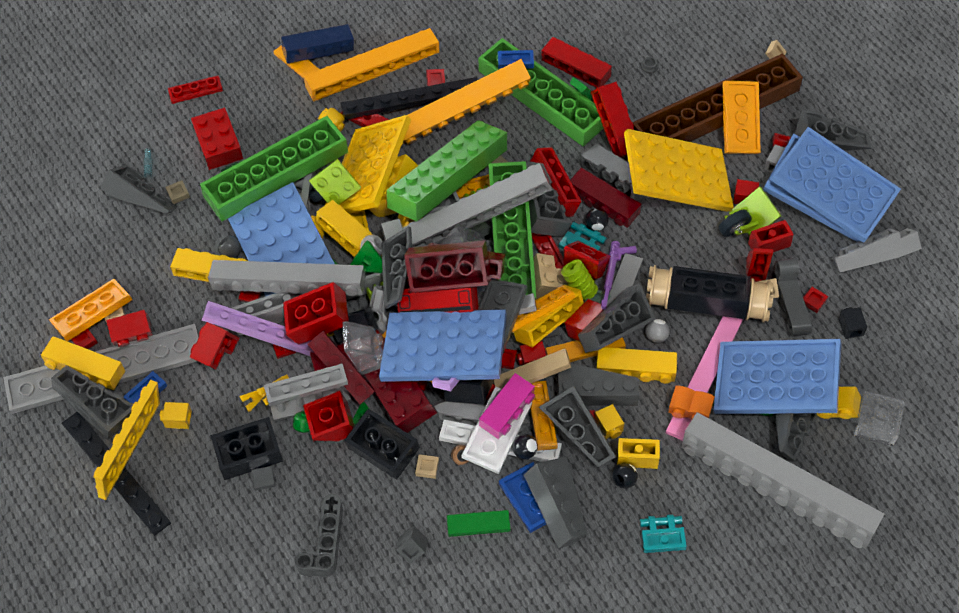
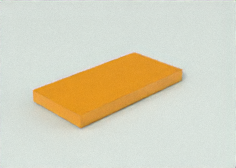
M723 81L724 153H761L759 82Z
M112 279L50 318L49 321L64 340L69 341L132 301V298L115 279Z

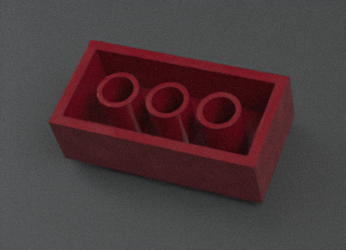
M486 240L408 248L404 254L410 292L486 286L491 280Z
M382 353L362 366L361 370L395 425L408 433L437 412L417 381H380Z

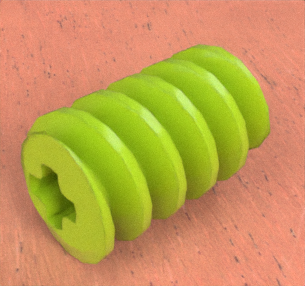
M575 259L562 268L561 274L566 282H568V285L580 289L584 300L587 298L591 299L597 294L598 286L581 260Z

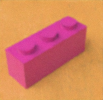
M514 373L479 418V426L497 439L502 435L505 436L512 427L510 424L513 420H518L522 415L523 407L526 403L529 405L535 398V386Z

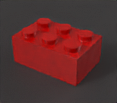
M225 107L191 118L209 170L243 159L239 142Z
M334 282L283 302L286 335L298 345L314 339L323 330L326 333H330L349 325L346 292Z

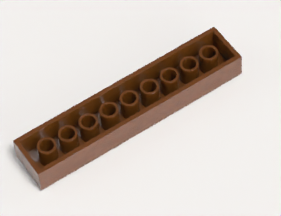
M782 53L723 81L759 82V109H762L800 91L803 77ZM723 81L634 121V130L691 142L723 127Z

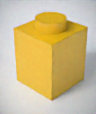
M165 402L164 409L160 411V421L163 422L165 428L189 429L192 413L189 403Z
M613 404L595 412L594 419L606 439L610 437L615 439L622 434L624 422Z

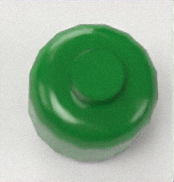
M305 411L297 412L293 419L292 426L294 430L301 433L310 431Z

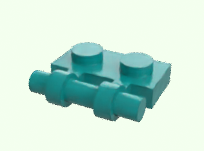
M573 222L571 229L576 231L575 234L567 231L559 243V248L564 250L566 245L578 240L600 251V246L596 245V242L604 244L607 237L602 236L596 230L592 231L586 228V225ZM583 234L585 236L590 237L591 239L588 241L582 238L581 236Z
M670 514L666 515V517L655 518V516H648V518L640 519V527H649V530H642L644 553L686 550L684 527L675 528V525L682 524V516ZM667 525L668 527L667 529L656 528V526Z

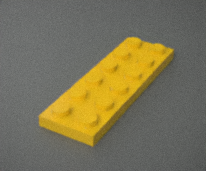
M150 380L148 385L142 388L140 399L138 402H134L129 418L126 417L123 421L121 432L117 433L113 439V446L110 450L106 451L102 465L96 468L94 478L98 498L104 500L108 498L160 404L158 382Z

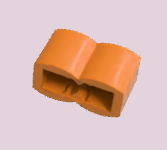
M675 386L669 405V413L679 419L689 418L692 420L697 412L709 418L715 396L702 391H694L688 387Z

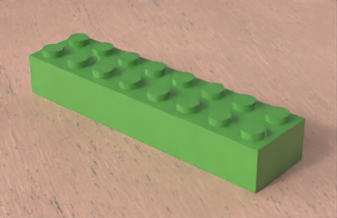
M500 39L478 58L479 72L487 76L499 70L498 51L519 49L505 39ZM534 61V68H526L531 77L529 85L523 89L517 88L511 94L583 147L604 129L595 103L536 61Z
M325 116L202 182L200 187L203 197L221 222H223L246 206L292 182H296L347 154V140L330 118Z
M476 121L386 190L387 208L416 222L507 151V132L483 121Z
M526 161L490 163V186L497 181L509 178L514 173L526 170ZM529 201L492 218L494 252L506 254L504 273L501 280L527 285L526 295L534 293L536 300Z

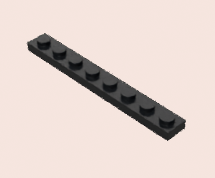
M473 77L340 102L341 110L345 120L430 104L478 79Z
M76 412L61 424L97 467H100L106 451L110 449L86 420ZM124 467L114 488L155 536L170 525L171 522Z

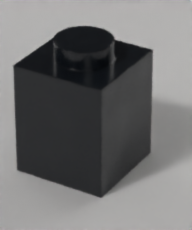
M849 307L842 310L838 320L845 339L864 336L867 324L861 308Z

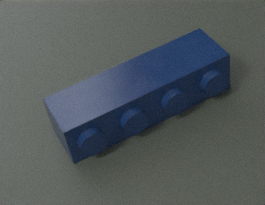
M348 24L281 37L282 51L287 64L354 50V38Z

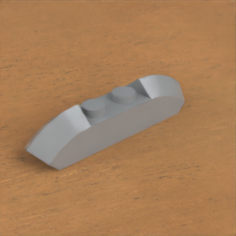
M445 399L432 403L437 412L435 415L439 420H449L473 426L477 425L486 407L473 403L446 402ZM526 418L519 432L529 425L530 422Z

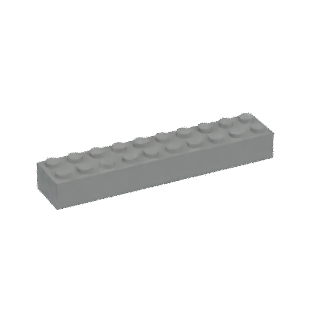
M698 412L685 430L681 447L685 453L690 456L696 455L708 466H716L724 475L736 477L742 485L754 487L759 494L774 498L777 504L792 508L797 515L812 519L815 525L830 529L832 534L850 540V543L857 548H867L885 515L881 511Z

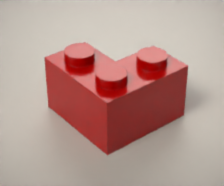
M206 322L200 329L197 342L191 348L190 358L217 369L224 353L231 355L240 338Z

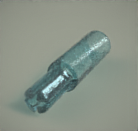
M148 148L145 149L144 158L145 178L146 174H150V177H152L151 150H148Z

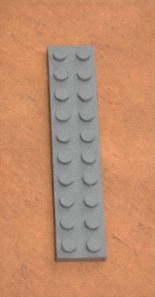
M195 324L149 336V339L138 342L135 340L129 342L130 344L127 346L118 347L117 345L95 352L122 363L125 373L118 383L120 384L148 376L152 371L158 373L197 362L190 358L191 348L197 342L199 336ZM42 366L3 377L10 413L14 414L63 400L64 398L52 388L51 378L60 370L56 368L52 370L47 366Z

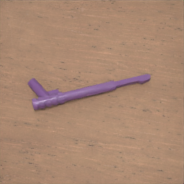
M618 241L611 243L609 252L611 257L604 284L605 295L604 300L601 301V308L603 310L606 309L609 291L612 289L616 262L620 261L621 255H625V253H636V246L620 248Z

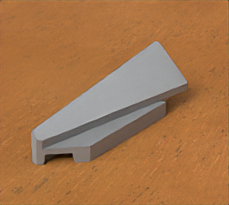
M889 228L868 237L864 243L858 241L840 249L839 256L834 259L837 270L844 272L899 258L922 248L917 231L906 228L899 232Z

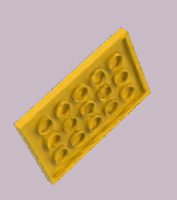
M408 115L355 129L348 146V153L345 154L342 164L359 183L361 189L339 204L348 214L375 208L380 204L406 132L409 129L411 118Z
M627 129L624 132L634 194L726 212L732 211L734 206L722 149Z

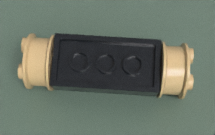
M656 265L654 267L650 266L649 278H652V280L648 279L647 292H650V294L646 293L650 307L651 305H659L667 309L668 304V309L739 318L747 321L749 318L761 319L762 323L769 321L770 310L768 308H772L773 296H770V294H773L774 283H771L769 280L767 283L755 282L754 278L745 275L673 266L672 272V267L666 270L658 269Z

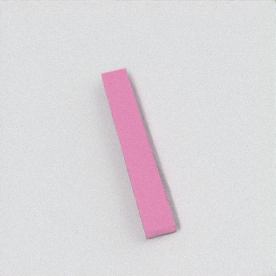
M722 317L688 388L708 393L718 371L720 343L732 342L744 319ZM673 416L666 434L683 441L685 430L692 420L689 418L679 419Z

